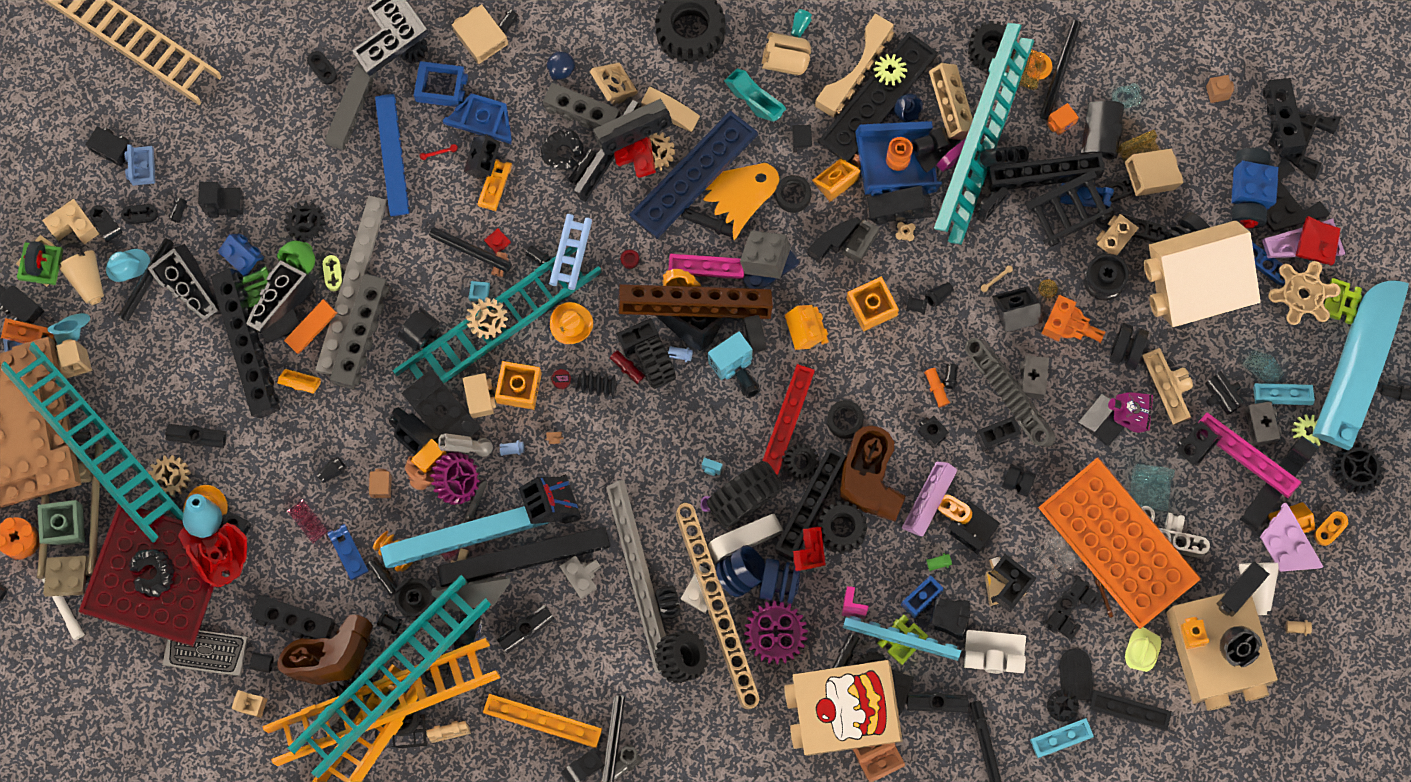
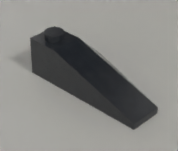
M185 244L173 248L148 267V270L159 285L170 290L174 297L180 298L187 304L188 308L203 320H207L220 310L196 259Z
M281 260L269 273L266 279V287L260 292L261 298L258 304L254 305L246 323L248 327L259 333H262L301 304L316 287L306 273Z
M655 315L681 340L699 351H702L713 342L725 320V317Z

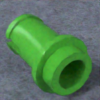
M945 553L942 556L926 560L929 572L943 567L949 568L952 565L950 555H945Z

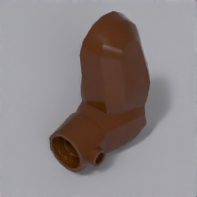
M866 426L855 432L843 465L840 497L845 502H849L851 506L855 504L857 509H861L863 512L895 522L906 495L890 486L887 488L882 482L887 463L894 452V440L889 432L883 428Z
M349 615L337 631V635L331 639L301 638L295 640L285 647L279 655L277 662L278 670L292 679L316 685L349 680L354 677L361 667L366 647L370 643L373 625L363 616Z

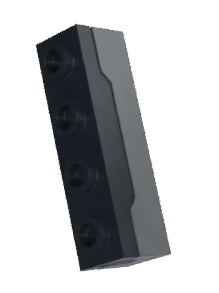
M660 98L594 128L593 131L598 145L606 156L672 126L673 123L670 112Z

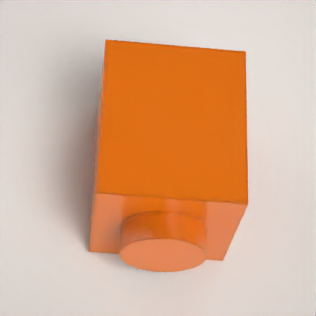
M1067 103L1049 115L1047 124L1052 132L1060 135L1074 126L1079 117Z

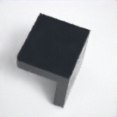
M792 125L793 153L797 152V148L812 147L811 125Z

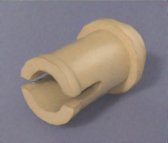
M1304 620V622L1286 621V633H1304L1307 636V634L1312 632V623Z

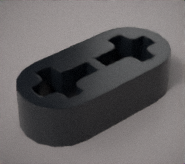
M152 204L133 205L125 207L121 211V217L127 224L149 223L157 219L158 211ZM150 209L153 212L150 214V217H147L146 214H143L147 213ZM130 211H131L133 214H138V215H132V216H131V219H129V218L126 216V215H129V212H130Z

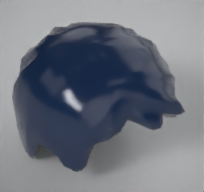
M557 51L549 57L547 62V70L553 81L570 77L576 67L574 58L567 52Z
M904 94L895 104V113L904 122L917 120L924 104L915 94Z

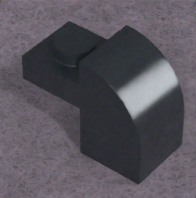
M591 749L578 760L569 764L561 772V775L566 782H586L604 764L595 751Z

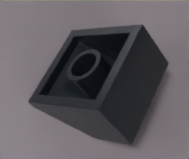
M1029 286L992 296L1000 323L1005 332H1015L1024 327H1033L1036 324L1043 323L1040 303Z

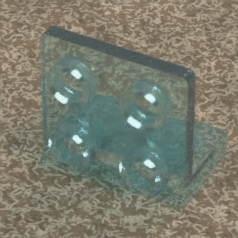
M1135 464L1132 469L1130 495L1140 507L1149 506L1153 510L1166 512L1169 505L1171 480L1174 478L1175 469Z

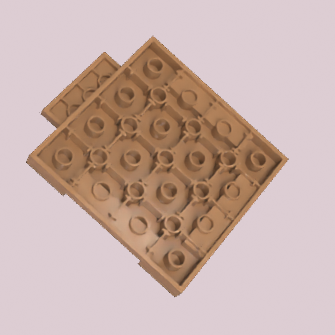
M49 337L14 346L12 350L0 353V508L82 485L76 454L43 416L27 401L28 399L1 369V365L5 361L17 374L37 360L35 355L29 350L30 344L34 342L60 371L55 342ZM40 364L20 379L30 388L50 373ZM55 378L33 392L41 403L62 389L54 382ZM65 394L46 407L54 417L67 409ZM67 415L59 423L68 432L71 430L69 416Z

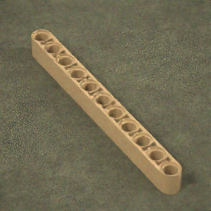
M683 503L676 511L679 528L740 705L744 709H752L759 703V695L695 509L691 504ZM680 510H689L690 517H682ZM693 527L697 534L689 536L686 529ZM694 546L702 547L703 553L701 555L695 554L693 552ZM706 564L709 567V572L702 573L699 570V566ZM707 583H713L716 590L714 592L707 591ZM719 601L722 604V610H714L712 602ZM726 620L728 622V629H721L718 624L719 621ZM727 638L734 640V648L726 647L725 640ZM733 657H738L741 660L740 667L732 665L731 660ZM739 676L747 678L748 684L746 686H741L738 683ZM746 695L753 696V705L745 703L744 698Z

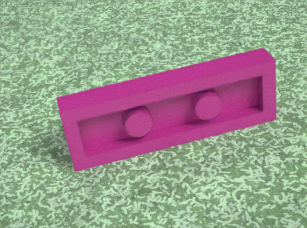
M847 586L842 616H855L865 619L868 606L853 603L855 587Z

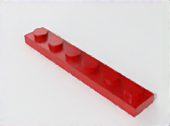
M799 364L796 365L762 460L769 463L777 476L782 466V456L785 455L784 452L788 449L815 373L814 369Z

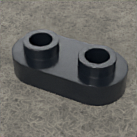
M311 52L307 57V63L323 84L329 85L334 83L337 79L335 68L322 52ZM316 60H320L319 64H314ZM326 74H331L329 78H325Z

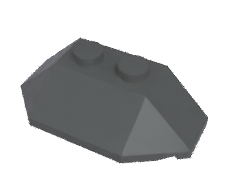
M511 575L467 582L457 594L471 608H476L485 598L491 605H494L511 582ZM451 585L433 588L431 591L432 596L438 599ZM451 599L445 604L454 611L464 613Z

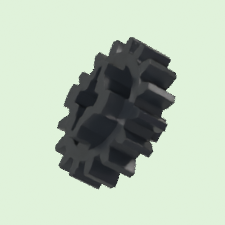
M307 201L304 202L303 206L298 202L297 208L291 206L292 212H286L288 219H284L285 224H287L285 229L290 231V237L295 236L296 241L302 238L303 242H306L307 238L312 242L313 236L319 238L318 232H324L322 226L326 225L325 220H323L325 215L321 213V208H316L314 203L309 206Z

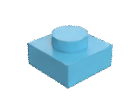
M707 458L703 459L702 469H704L706 474L712 476L721 474L723 464Z

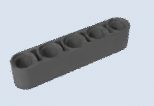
M359 63L353 71L325 139L326 145L345 150V144H348L353 132L352 127L356 125L360 115L359 111L362 110L367 98L365 96L369 94L374 82L372 79L376 77V73L369 77Z

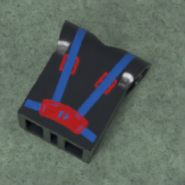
M566 474L561 477H537L518 488L531 524L556 521L567 524L581 519V514Z

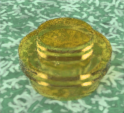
M1050 279L1041 281L1038 287L1040 295L1045 298H1052L1058 290L1057 284Z

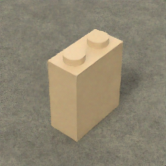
M482 4L472 8L468 14L457 18L451 24L453 32L478 64L508 45L506 35Z
M1172 148L1133 154L1125 161L1136 196L1176 190L1183 183L1182 174L1179 171L1177 159L1173 154Z

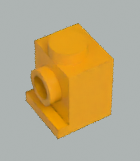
M1197 617L1185 619L1186 623L1181 625L1186 649L1207 645L1209 638H1207L1203 619L1198 620ZM1197 628L1198 634H1194L1192 629Z

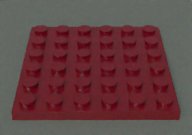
M118 504L78 612L194 647L215 587L205 582L197 573L178 537L184 527L183 521L165 515L160 516L149 525L158 536L157 541L153 543ZM142 508L136 510L142 518H145L152 512ZM158 549L160 552H165L169 559L172 560V564H174L173 583L170 585V589L162 592L159 597H151L135 590L133 581L136 578L140 577L151 580L157 574L156 568L152 565L144 566L139 572L129 570L131 558L140 550Z

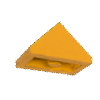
M431 439L411 461L421 471L426 473L433 470L432 468L437 466L435 461L441 460V456L447 455L446 451H441L438 444Z

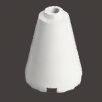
M1251 563L1239 564L1240 575ZM1257 563L1270 573L1252 595L1258 615H1267V611H1271L1279 570L1278 563Z

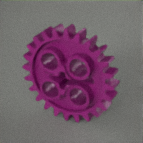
M773 601V606H769L768 602H765L764 609L759 605L758 613L754 610L752 611L754 618H747L751 624H745L744 627L749 630L744 633V636L749 637L745 644H752L749 647V651L755 650L754 657L761 655V662L767 658L768 665L771 664L772 660H775L776 665L779 664V660L786 664V658L789 657L793 661V654L800 655L798 648H805L801 642H806L807 638L802 635L807 634L808 630L802 628L807 623L800 622L803 615L796 616L798 609L791 611V604L785 608L784 602H781L780 606H777L776 601ZM787 618L791 624L788 627H782L780 620ZM763 619H768L771 622V626L763 628L760 622ZM775 628L778 632H794L793 634L779 633L778 637H774V634H758L759 632L771 633ZM783 638H789L792 644L789 647H784L780 641ZM769 639L772 645L765 648L761 645V641Z

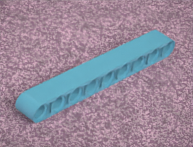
M525 506L387 544L381 547L380 551L385 567L392 568L548 523L531 524Z

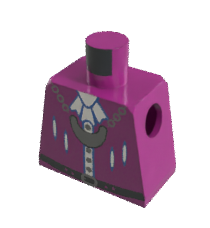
M1127 392L1116 396V399L1112 398L1109 401L1108 408L1114 410V421L1135 433L1150 430L1153 395Z

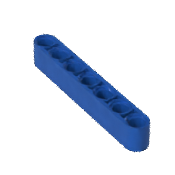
M395 95L375 96L390 216L410 214L406 179L403 173L405 171L403 157L401 156L402 147L401 140H399L400 131L399 123H397L398 115L397 107L395 106Z

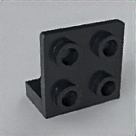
M968 501L966 505L972 510L971 520L966 524L952 521L946 532L978 555L1000 523Z

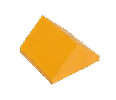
M839 159L812 181L831 202L859 180L860 170L847 161Z

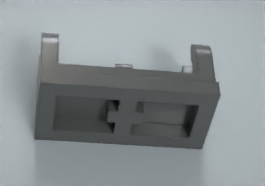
M863 220L842 254L860 264L877 237L880 227Z

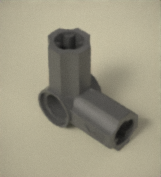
M632 745L625 746L618 753L614 781L627 771L633 770L635 765L638 766L643 762V759Z

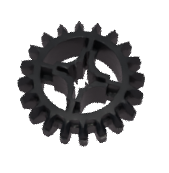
M1358 442L1356 446L1353 444L1349 451L1341 448L1342 451H1337V457L1332 459L1335 464L1331 466V469L1337 470L1332 473V476L1339 477L1335 482L1337 484L1343 483L1341 489L1349 487L1348 493L1354 490L1356 495H1359L1361 491L1363 494H1367L1368 490L1373 491L1375 486L1378 487L1381 484L1379 480L1384 479V475L1381 473L1385 472V468L1380 467L1384 464V461L1378 460L1381 454L1375 455V448L1368 450V444H1365L1362 448L1361 443ZM1349 455H1361L1363 458L1357 460L1354 457H1349ZM1368 461L1372 466V474L1367 466ZM1344 463H1346L1345 466L1349 469V475L1345 472ZM1361 463H1363V464L1360 466V467H1361V468H1360V471H1358L1357 473L1354 474V472L1356 471L1357 465L1359 466ZM1360 477L1363 480L1366 479L1367 482H1356L1353 479Z

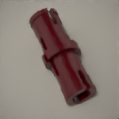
M616 350L609 359L621 369V372L628 375L636 384H639L644 379L645 375L633 365L634 362L625 358L619 350Z

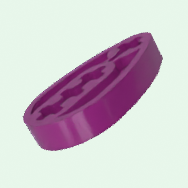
M966 138L937 163L936 166L943 173L958 162Z

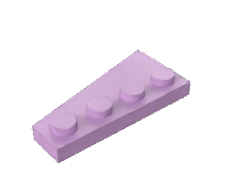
M1333 219L1323 221V223L1335 226ZM1303 227L1263 239L1262 242L1267 257H1296ZM1339 237L1336 256H1343L1345 251Z

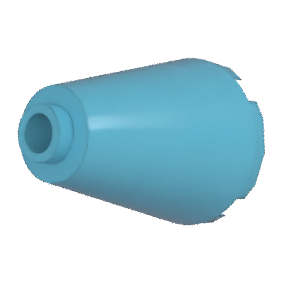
M200 494L191 495L186 501L183 514L185 529L189 534L199 536V538L209 537L216 533L223 519L220 508Z

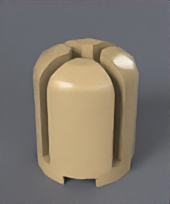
M773 32L768 33L767 39L769 41L766 43L763 52L762 69L793 75L803 74L807 70L810 61L811 46L809 41L804 38Z

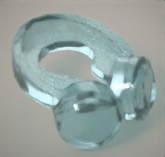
M1132 83L1130 86L1118 87L1113 91L1111 101L1124 104V108L1137 107L1142 100L1140 87L1136 83ZM1122 92L1127 95L1132 94L1134 97L1121 102L1118 100L1117 95Z

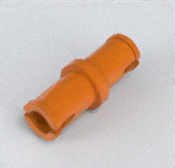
M936 368L925 371L924 373L931 387L929 388L930 392H933L938 407L948 405L950 401L947 398L944 383H941Z

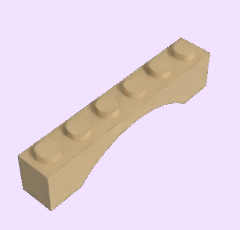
M874 14L865 28V50L860 62L846 77L824 87L815 101L816 108L833 118L837 113L840 114L845 107L844 102L846 99L850 100L855 93L854 88L857 84L860 85L863 82L866 70L870 71L875 63L874 58L882 54L885 42H890L895 33L893 32L894 24Z

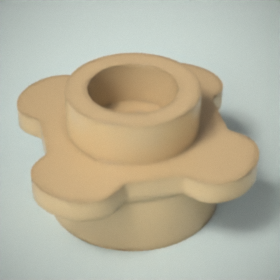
M899 222L897 224L898 233H896V238L898 240L912 241L914 239L913 231L916 228L913 223L904 224Z

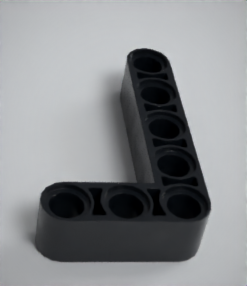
M1301 436L1289 449L1287 455L1279 463V466L1296 477L1301 468L1312 458L1319 447L1304 436ZM1266 482L1240 520L1257 531L1283 494Z

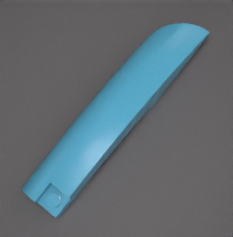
M1402 281L1382 282L1372 287L1361 299L1357 309L1358 312L1348 332L1337 370L1312 436L1348 451L1353 447L1387 359L1409 283Z

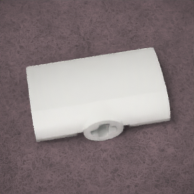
M967 630L964 668L983 669L988 673L995 674L1003 672L1024 673L1026 636Z

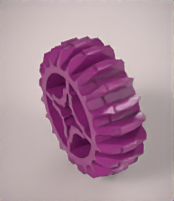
M452 452L441 456V460L435 461L437 466L432 468L435 473L430 475L434 478V481L430 484L435 485L433 491L438 493L437 497L443 499V502L451 505L463 504L468 502L470 497L475 496L474 490L479 489L476 485L480 482L477 479L480 473L476 472L478 466L473 465L474 460L468 458V455Z

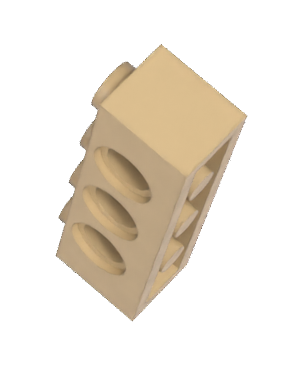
M941 63L930 70L929 74L948 139L964 140L968 135L973 118L957 65Z

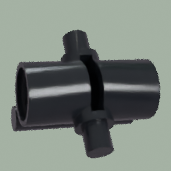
M1222 371L1215 374L1214 377L1205 383L1212 393L1211 398L1206 400L1208 406L1220 404L1225 413L1229 415L1239 409L1244 403L1236 392L1241 389L1238 382L1233 385L1230 384Z

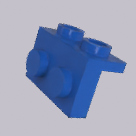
M229 234L217 251L243 276H247L257 261H263L265 258L257 247L252 246L242 234Z

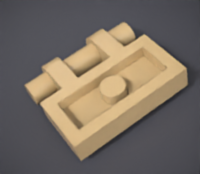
M453 721L450 725L441 727L437 725L433 729L426 730L431 743L471 734L470 727L466 721Z

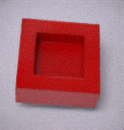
M498 228L484 239V242L495 254L511 244L510 240Z

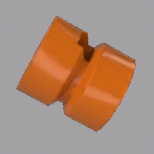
M896 137L891 140L886 155V164L889 168L895 171H902L908 167L913 151L912 143L904 137Z

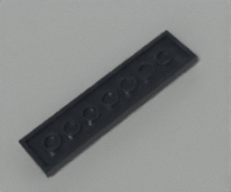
M908 32L889 55V58L892 59L893 54H895V60L901 57L902 60L899 63H906L905 66H902V68L907 69V72H902L906 77L900 76L902 82L899 83L895 80V85L893 86L892 81H889L888 85H885L886 80L880 83L881 77H875L878 71H875L820 137L818 143L839 159L849 163L858 152L856 130L859 125L881 124L895 108L897 100L910 90L938 56L937 51ZM888 65V68L885 69V71H889L890 74L893 73V70H896L895 68H892L891 65Z

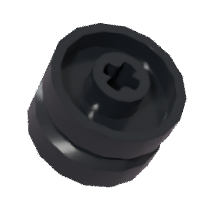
M1105 253L1096 256L1091 260L1084 274V285L1087 292L1098 300L1108 301L1115 299L1121 294L1128 281L1129 270L1127 264L1122 258L1114 254Z
M1123 322L1114 339L1109 362L1119 365L1124 356L1127 355L1125 367L1135 371L1147 342L1149 331L1139 328L1135 332L1134 337L1131 338L1133 326Z

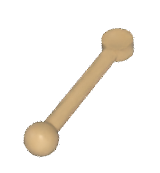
M1007 266L1005 271L999 274L987 285H982L981 291L987 292L988 288L991 285L997 282L1005 274L1011 273L1013 271V267Z

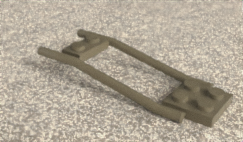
M97 444L95 446L94 459L103 454V445ZM77 462L81 483L92 481L89 557L47 558V544L39 543L37 578H45L43 591L45 597L85 595L86 576H92L97 562L100 482L83 462ZM102 463L97 466L100 470ZM50 494L41 496V505L49 504Z

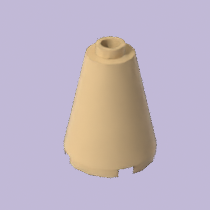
M91 250L85 251V256L77 254L62 261L58 267L85 303L95 305L102 301L101 298L104 297L96 255Z

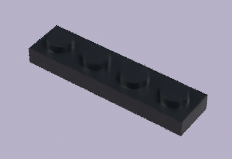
M1093 690L1088 709L1163 731L1168 730L1172 711L1097 690Z

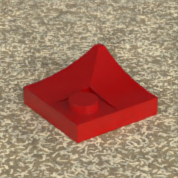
M1308 216L1300 235L1296 257L1332 266L1335 263L1341 228L1328 225Z

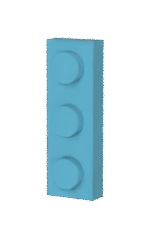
M1255 383L1253 387L1255 404L1272 401V404L1313 405L1315 402L1313 385Z
M1085 718L1032 738L1030 742L1038 759L1091 739L1094 736Z

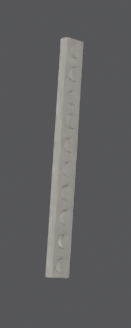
M368 196L334 307L338 313L330 321L316 366V372L330 376L332 374L363 276L367 272L387 205L386 199Z
M619 480L607 486L606 489L655 673H660L661 670L658 671L657 669L658 663H655V658H657L655 650L658 649L656 647L657 643L666 635L625 481Z

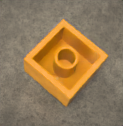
M882 276L847 292L846 299L863 332L898 315L899 309Z
M502 361L495 393L497 404L535 410L542 375L540 367Z

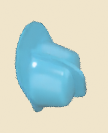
M140 249L116 252L111 255L107 262L106 273L115 282H122L141 276L150 263V257L145 251Z
M84 313L70 315L48 327L47 330L54 335L58 345L69 339L77 341L80 338L81 327L90 321V316Z

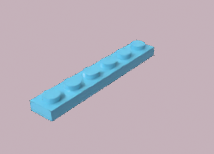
M855 616L845 618L844 629L956 661L960 657L961 650H958L957 646L946 643L944 646L938 644V641L935 639L927 638L923 640L914 633L908 632L906 635L899 633L900 630L893 627H888V629L881 628V625L876 622L870 621L869 624L861 622L862 619Z

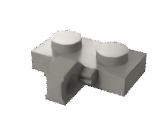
M574 556L559 566L580 599L597 589L592 581L595 577L593 573L601 568L597 560L588 565L586 562L581 564L578 558Z

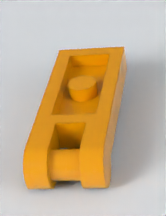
M496 159L492 175L487 177L478 201L479 207L493 211L497 210L512 168V163H503ZM497 169L503 170L502 173L496 172Z

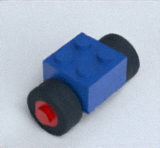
M1244 148L1239 150L1236 154V167H1234L1231 203L1237 205L1233 206L1232 221L1236 220L1242 226L1249 229L1260 228L1266 225L1267 209L1276 203L1278 167L1270 166V153L1260 148Z

